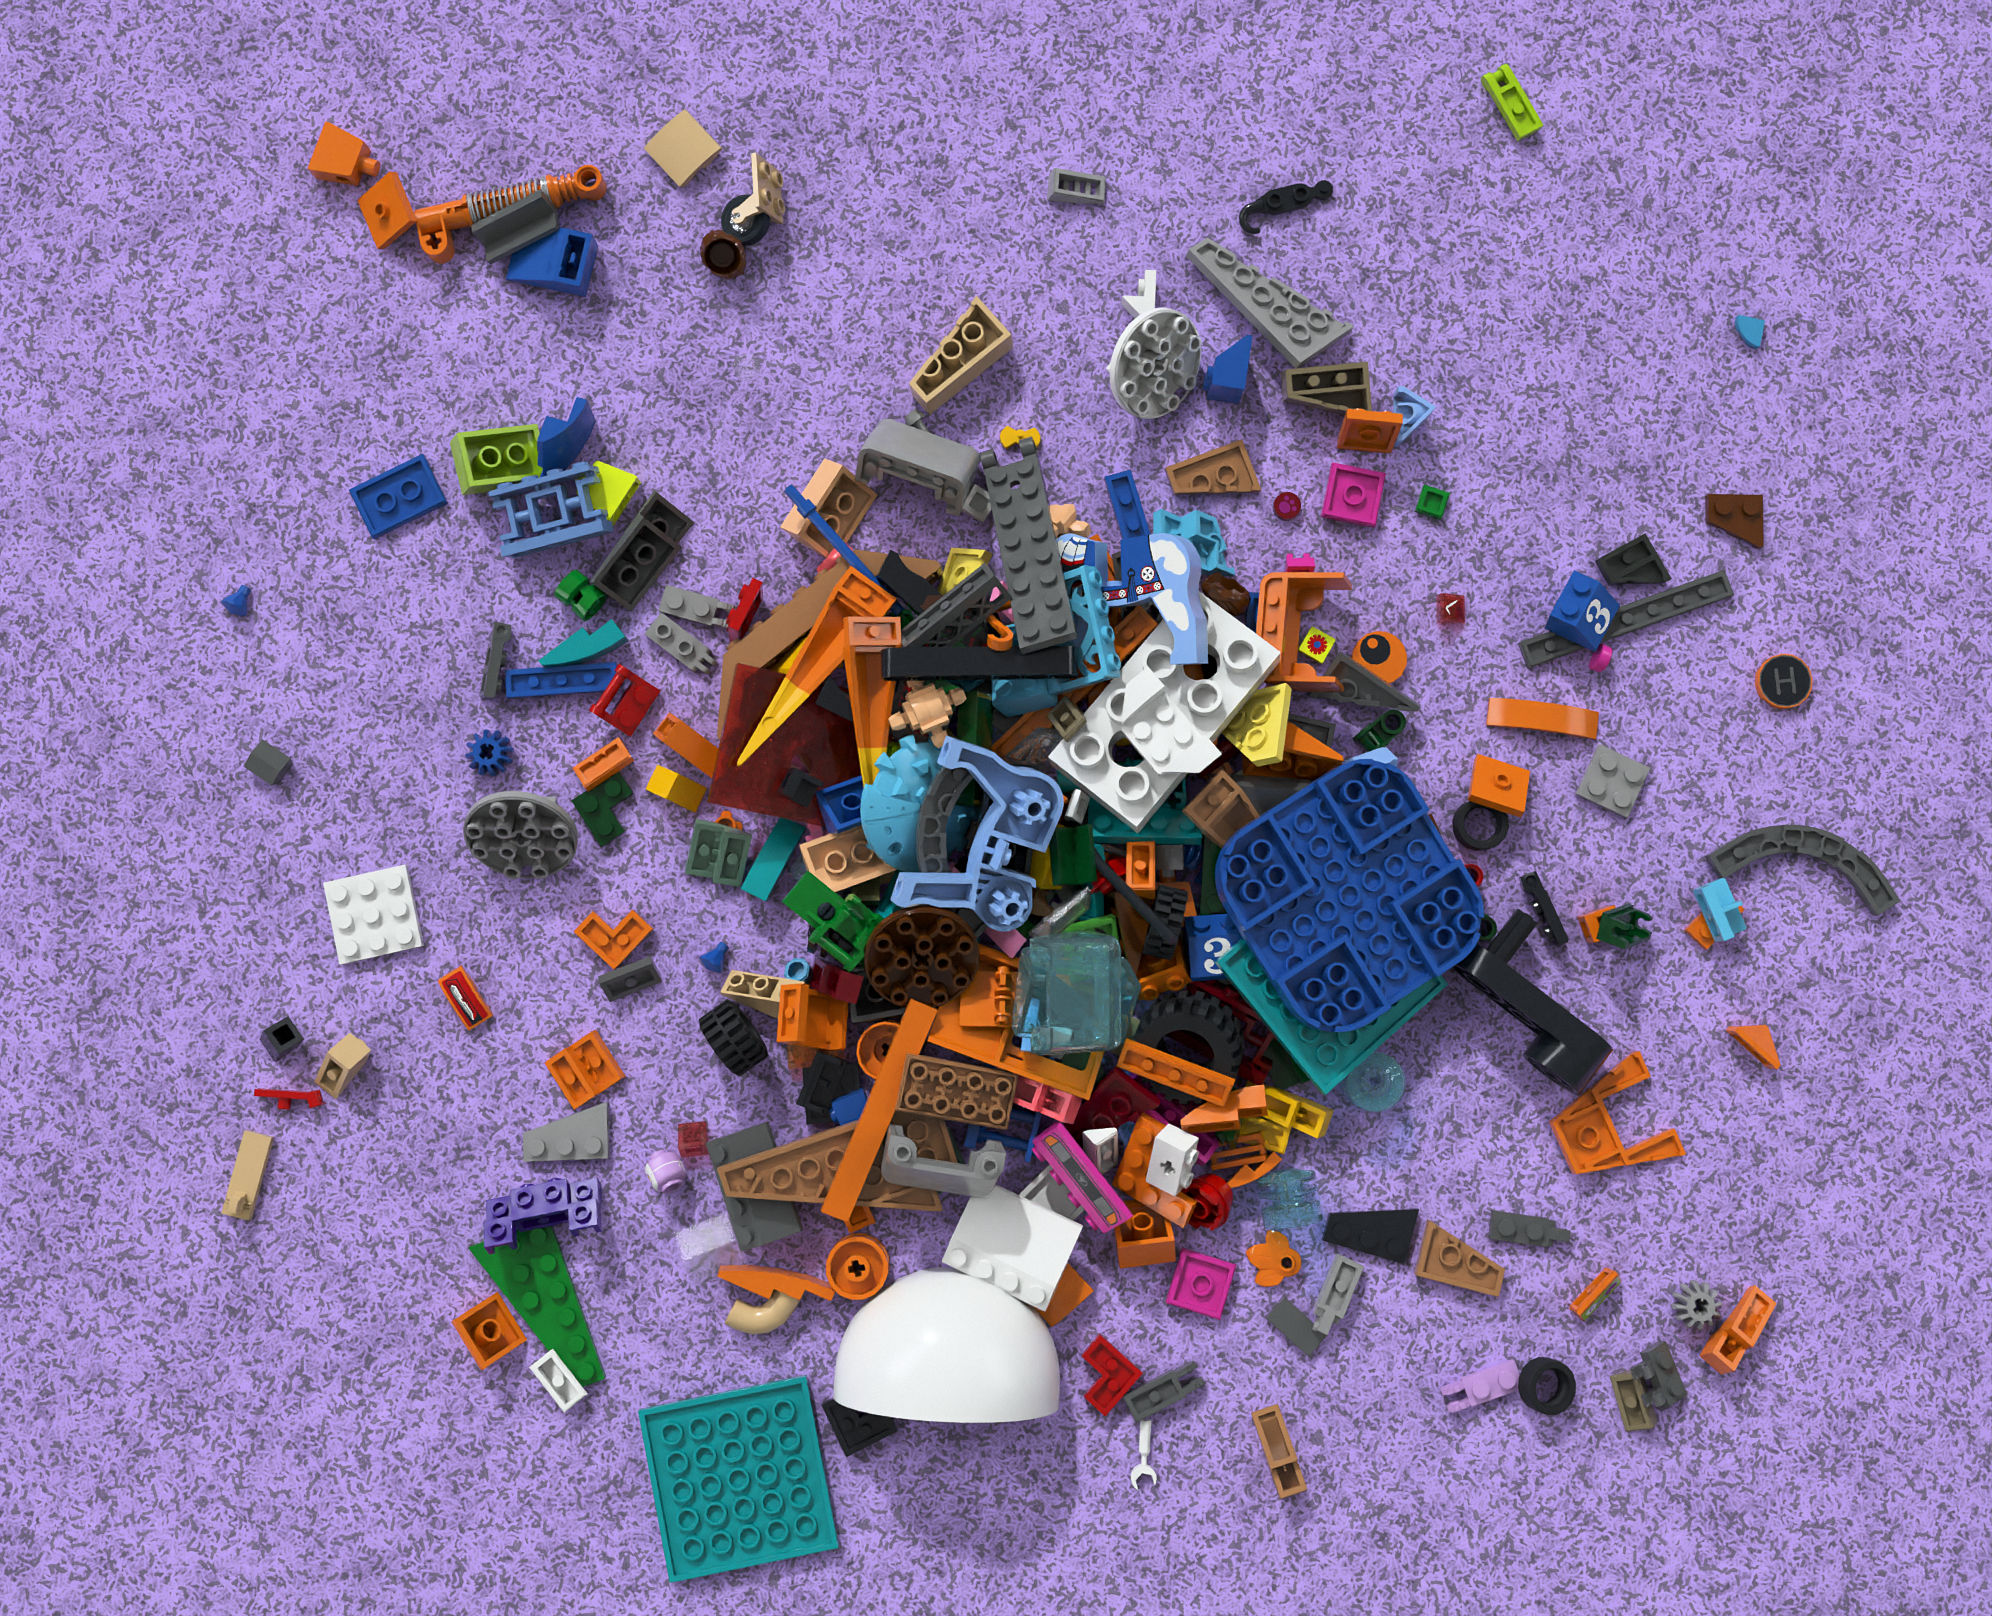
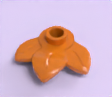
M1275 1230L1267 1231L1266 1243L1256 1244L1246 1250V1256L1249 1261L1259 1269L1255 1283L1260 1286H1276L1280 1284L1284 1277H1291L1297 1274L1302 1266L1300 1254L1290 1248L1288 1238L1284 1234ZM1285 1257L1290 1258L1292 1261V1266L1289 1268L1285 1267L1282 1263Z

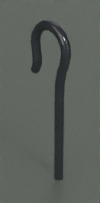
M1064 821L1061 823L1066 828H1075L1081 826L1080 824L1072 821ZM1094 847L1096 869L1169 945L1175 944L1178 936L1103 860ZM1081 885L1068 886L1075 898L1082 897L1083 890Z

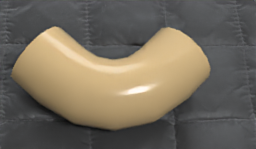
M775 1289L770 1299L759 1306L750 1305L737 1298L724 1324L735 1330L752 1335L769 1333L785 1324L795 1311L800 1300Z

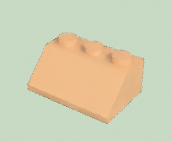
M824 458L801 495L806 500L810 499L817 507L816 511L847 543L878 494L866 484L855 481V475L846 467ZM794 505L780 528L803 545L827 558L834 547L808 518L804 519L797 511L798 507Z

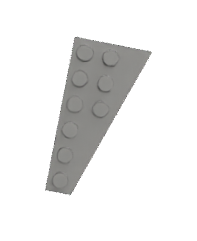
M1209 238L1191 247L1186 254V257L1295 368L1301 367L1348 335L1354 327L1347 321L1343 324L1331 317L1333 313L1324 308L1321 311L1309 304V298L1274 277L1270 280L1258 273L1260 269L1250 264L1248 267L1236 260L1234 253Z

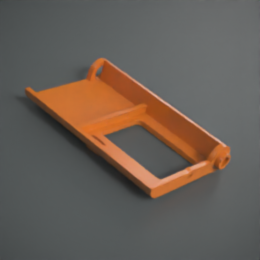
M978 943L980 959L977 971L997 972L998 967L1006 966L1009 967V972H1018V1023L1025 999L1027 997L1035 998L1023 986L1039 965L1015 956L1010 958L1002 951ZM1050 970L1085 1000L1086 1007L1083 1010L1097 1021L1099 1025L1086 1068L1083 1071L1031 1052L1021 1051L1020 1048L1012 1044L1016 1027H960V995L945 1005L939 1006L927 1042L1089 1101L1113 1023L1116 1018H1122L1126 1003L1122 1002L1123 996L1082 981L1071 983L1067 980L1066 975Z

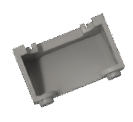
M882 419L868 436L859 452L855 481L868 485L870 479L874 476H877V479L881 481L885 473L936 490L935 499L940 501L943 498L948 506L946 512L959 517L978 472L981 459L980 454L971 446L954 442L893 419Z
M890 1123L886 1134L881 1173L884 1179L892 1184L973 1197H985L992 1192L1003 1172L1006 1152L1001 1141L987 1139L985 1146L981 1150L970 1151L968 1165L916 1157L917 1147L910 1138L904 1136L903 1125Z

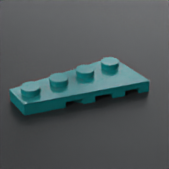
M1090 797L1088 824L1093 827L1094 843L1127 844V842L1155 841V844L1201 845V830L1182 811L1159 807L1140 832L1136 833Z

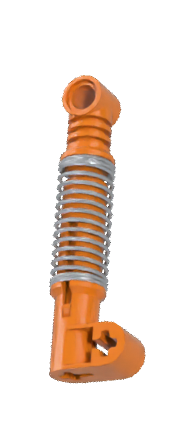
M584 165L573 173L574 176L568 173L567 178L565 175H560V179L558 176L553 177L550 174L542 175L540 180L535 177L534 181L532 179H529L528 182L523 180L522 184L518 181L516 185L514 183H511L510 186L505 184L504 188L499 186L498 189L493 187L490 190L488 188L486 192L484 190H481L480 193L476 191L474 194L470 192V194H464L458 200L416 209L414 214L417 219L416 226L420 245L432 261L444 264L449 262L455 254L452 230L471 227L472 224L540 189L555 205L556 209H559L562 204H565V200L568 203L572 202V198L574 201H578V197L581 200L587 199L590 201L602 199L606 194L607 184L598 168L593 165ZM596 179V183L593 186H585L589 180ZM431 235H435L436 238L441 242L438 244V246L434 239L431 237Z

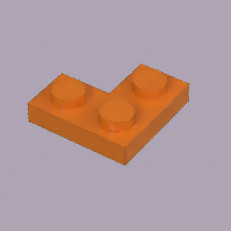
M631 910L614 929L595 911H592L573 932L611 968L616 970L654 928L635 910Z

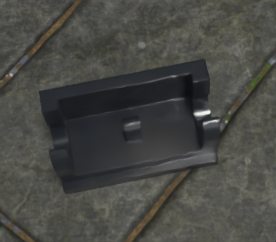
M818 1050L796 1105L820 1114H827L847 1060Z

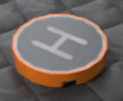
M1779 654L1768 658L1758 668L1755 674V687L1759 697L1765 700L1769 706L1778 709H1788L1800 705L1807 699L1812 690L1813 678L1809 667L1802 659L1790 654Z

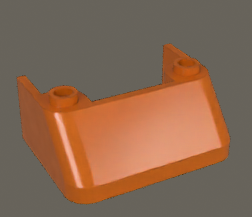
M1272 572L1263 577L1259 591L1256 634L1281 652L1279 664L1264 680V683L1272 685L1287 683L1293 690L1302 692L1344 693V686L1336 677L1317 676L1315 669L1311 665L1297 663L1301 611H1314L1318 609L1324 600V590H1352V584L1344 572Z

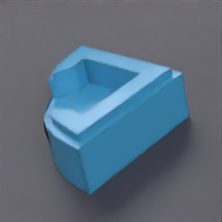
M1743 315L1736 316L1735 328L1745 341L1744 343L1754 349L1759 348L1765 320Z

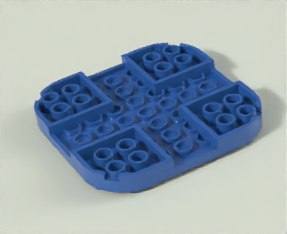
M1358 759L1330 770L1237 830L1226 841L1217 859L1215 883L1222 905L1285 1007L1298 1021L1315 1030L1348 1032L1367 1025L1391 1009V1005L1431 978L1440 976L1462 961L1474 949L1481 935L1479 930L1481 918H1484V906L1477 885L1461 859H1455L1428 816L1427 812L1430 809L1413 782L1404 772L1390 763L1385 764L1373 759Z

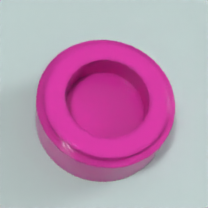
M1600 644L1596 652H1593L1589 662V669L1598 673L1604 671L1611 660L1612 648Z

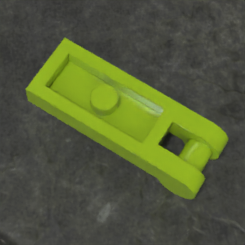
M1508 64L1501 65L1494 73L1488 72L1481 76L1482 85L1491 95L1517 142L1542 129L1544 125ZM1502 81L1506 85L1500 88L1498 82Z

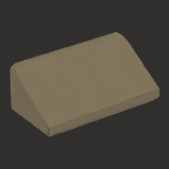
M1630 1370L1610 1375L1625 1431L1653 1429L1657 1424L1653 1405L1645 1407L1641 1395L1648 1391L1644 1376L1634 1380Z

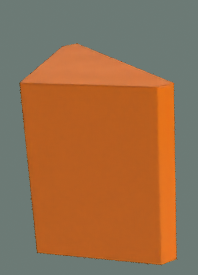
M498 1292L451 1321L481 1371L527 1340Z

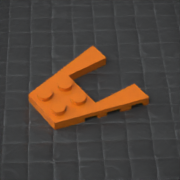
M1640 1051L1632 1052L1549 1121L1572 1174L1686 1155L1675 1128L1665 1130L1624 1149L1602 1099L1651 1077Z

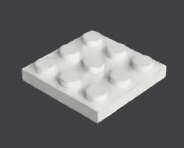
M400 865L323 883L339 965L424 946L408 865Z

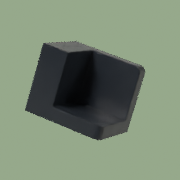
M795 767L789 768L777 794L803 807H808L817 788H822L824 782Z

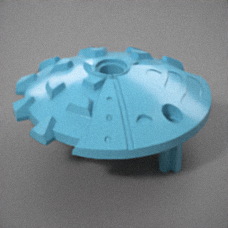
M929 733L928 742H915L914 735L900 739L901 749L891 757L886 752H883L874 764L879 769L873 785L865 783L862 791L860 812L865 839L868 841L866 848L873 850L884 863L904 872L920 873L915 846L918 815L930 784L943 767L937 763L942 747L937 749L930 739L931 733ZM954 805L946 824L947 854L953 849L959 852L965 848L968 839L964 835L969 828L971 820H978L979 809Z

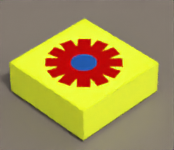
M1311 626L1298 652L1322 664L1336 639Z

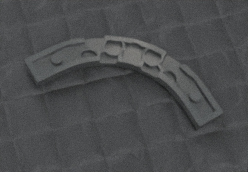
M942 767L930 784L922 801L917 820L915 844L920 873H951L947 862V833L945 831L948 817L951 815L957 799L974 778L966 768L949 769ZM941 907L954 912L964 919L973 930L976 939L988 927L970 908Z
M1786 824L1755 829L1733 838L1705 855L1720 879L1728 877L1745 865L1767 855L1777 853L1802 854L1823 861L1844 875L1859 893L1873 916L1880 915L1901 901L1878 866L1864 852L1858 851L1847 843L1844 838L1815 827Z

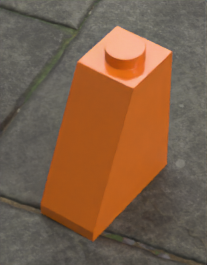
M670 712L653 732V735L714 781L718 777L722 778L730 769L731 765L729 763L732 758Z

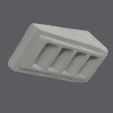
M1054 168L1049 174L1047 200L1103 205L1106 177ZM1059 181H1062V189H1058ZM1069 182H1074L1073 191H1069ZM1080 182L1085 183L1084 193H1080ZM1091 183H1096L1095 195L1090 194Z

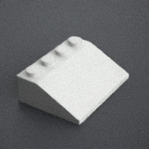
M996 1184L989 1195L985 1197H970L942 1262L972 1277L991 1283L1011 1296L1042 1311H1046L1055 1294L1083 1225Z

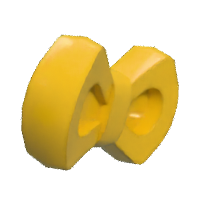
M1006 426L999 436L1000 443L1005 449L1019 444V440L1031 436L1034 439L1036 448L1041 442V436L1036 428L1027 431L1022 429L1016 431Z

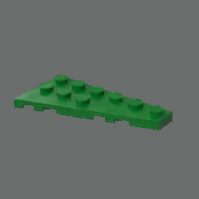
M553 1226L519 1232L517 1229V1249L513 1250L509 1245L495 1247V1254L489 1255L484 1248V1241L468 1247L548 1351L554 1349L582 1387L606 1378Z

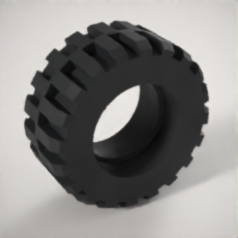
M1180 990L1178 996L1171 992L1165 994L1162 1000L1156 999L1150 1008L1145 1011L1135 1032L1134 1041L1170 1054L1165 1047L1163 1036L1176 1030L1195 1032L1208 1041L1214 1052L1212 1059L1196 1065L1233 1079L1236 1078L1245 1049L1243 1047L1245 1042L1244 1033L1240 1031L1241 1024L1238 1018L1232 1019L1233 1011L1227 1005L1224 1007L1219 1005L1220 1000L1214 996L1211 999L1204 997L1205 993L1196 991V994L1193 995L1189 994V990ZM1139 1075L1143 1083L1149 1082L1151 1084V1091L1155 1094L1161 1092L1165 1095L1164 1099L1171 1102L1173 1098L1180 1100V1104L1189 1105L1190 1101L1194 1100L1195 1104L1205 1103L1206 1101Z

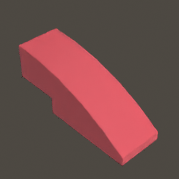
M1020 1075L1018 1076L1013 1103L1032 1111L1040 1112L1058 1121L1074 1124L1082 1098Z

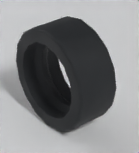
M1467 801L1454 814L1452 821L1453 833L1458 842L1468 849L1474 851L1488 850L1499 845L1506 837L1509 829L1508 815L1505 812ZM1475 808L1489 810L1496 819L1497 827L1495 833L1487 840L1479 841L1473 839L1465 830V818Z
M1537 1357L1530 1360L1523 1367L1518 1380V1390L1521 1399L1529 1408L1545 1415H1557L1564 1412L1572 1404L1576 1394V1381L1573 1372L1567 1365L1549 1357ZM1552 1369L1557 1375L1558 1388L1555 1395L1549 1401L1543 1403L1538 1400L1536 1384L1544 1371Z

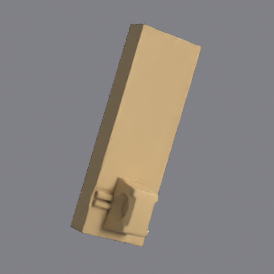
M250 1130L244 1131L221 1214L244 1220L252 1219L274 1141L273 1136Z

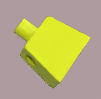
M595 461L592 466L599 468L600 473H597V477L600 478L601 483L588 486L593 510H607V521H612L614 526L641 482L637 476L603 462Z

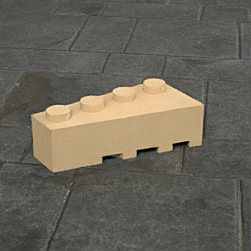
M977 296L971 302V306L966 313L962 314L956 321V326L949 335L945 336L939 343L940 346L933 356L926 360L909 382L912 396L931 415L1013 348L1011 333Z

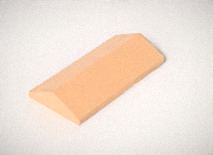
M862 825L838 834L831 833L799 845L806 870L811 872L834 892L898 869L884 863L873 850L866 848L868 841L865 839Z

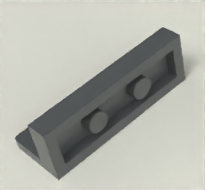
M540 189L472 224L471 229L476 238L485 246L486 260L489 264H493L558 231L559 223L555 205Z

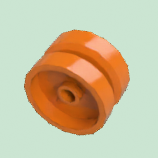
M854 1232L842 1237L833 1246L826 1261V1276L830 1286L840 1296L850 1300H864L875 1295L884 1285L890 1269L889 1254L885 1245L877 1237L865 1232ZM858 1260V1263L860 1265L864 1264V1267L856 1269L853 1265L854 1261Z

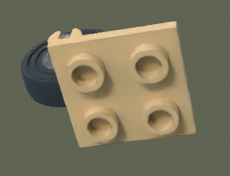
M757 153L751 154L753 194L739 195L730 200L721 216L723 231L736 237L742 242L743 246L758 243L766 235L771 222L783 224V214L785 212L784 201L781 197V187H783L782 174Z

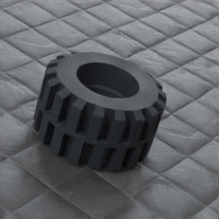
M726 999L699 1019L700 1029L707 1042L724 1065L737 1076H742L768 1057L767 1047L761 1036L734 1002Z

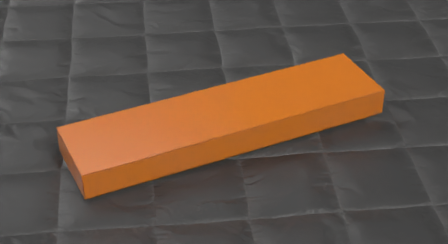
M1128 1038L1125 1040L1116 1066L1224 1108L1235 1082V1079Z

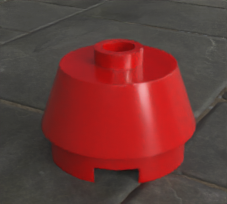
M1206 1173L1194 1177L1189 1187L1181 1190V1192L1197 1201L1189 1224L1197 1229L1203 1226L1210 1228V1231L1226 1223L1233 1203V1192L1228 1183L1218 1175Z

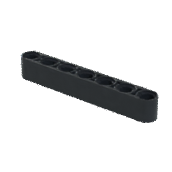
M1012 646L1006 651H996L990 647L885 648L881 650V674L884 681L1070 679L1078 677L1077 647L1050 646L1026 654H1022L1019 646Z

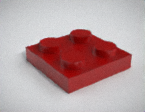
M752 578L749 585H743L738 596L740 600L737 609L732 608L727 617L726 624L728 626L726 631L729 632V642L737 638L740 640L744 638L763 600V582Z

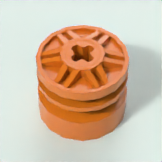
M887 1020L873 1024L863 1032L858 1040L856 1051L858 1063L863 1071L875 1080L886 1057L885 1052L887 1048L885 1044L890 1045L901 1021Z

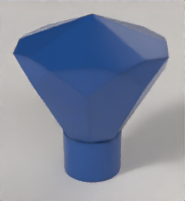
M241 585L236 593L224 598L221 604L232 614L246 616L247 597L251 589Z
M719 942L715 949L702 954L699 959L707 970L721 973L724 965V955L729 947L725 943Z

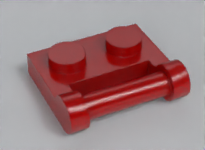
M618 664L614 670L616 674L596 705L592 704L589 711L631 737L661 690L626 667ZM628 679L631 681L629 686L609 714L605 711L624 680Z

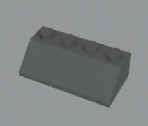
M769 1121L706 1142L740 1252L771 1243L804 1230L794 1201L726 1197L717 1167L777 1147Z

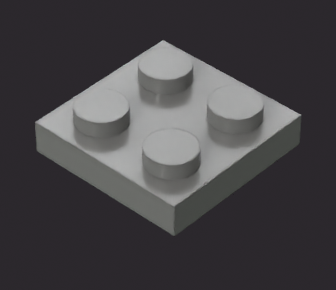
M1599 744L1593 753L1575 795L1623 818H1628L1650 768Z

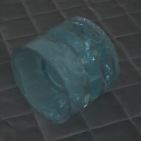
M1374 1051L1338 1084L1342 1095L1349 1103L1366 1111L1381 1112L1392 1108L1400 1100L1405 1090V1076L1402 1067L1394 1058ZM1369 1077H1375L1379 1080V1085H1373L1372 1087V1084L1368 1083Z
M1284 1169L1271 1172L1256 1179L1257 1187L1270 1188L1259 1192V1198L1272 1200L1273 1204L1261 1208L1263 1227L1265 1229L1301 1227L1323 1220L1320 1201L1306 1199V1195L1318 1190L1316 1184H1304L1316 1179L1314 1170Z

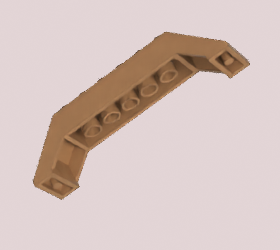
M856 549L853 551L876 577L887 554ZM842 556L836 559L835 562L837 564L829 571L827 569L820 571L814 577L815 582L809 587L802 586L792 595L793 599L786 605L781 603L770 612L771 617L765 622L758 621L748 630L750 634L742 640L737 638L726 647L727 652L723 654L717 737L726 747L729 748L749 732L745 724L750 688L771 672L770 669L803 637H808L833 588L850 567L849 563ZM899 556L909 570L922 576L931 585L942 577L941 565L935 560Z

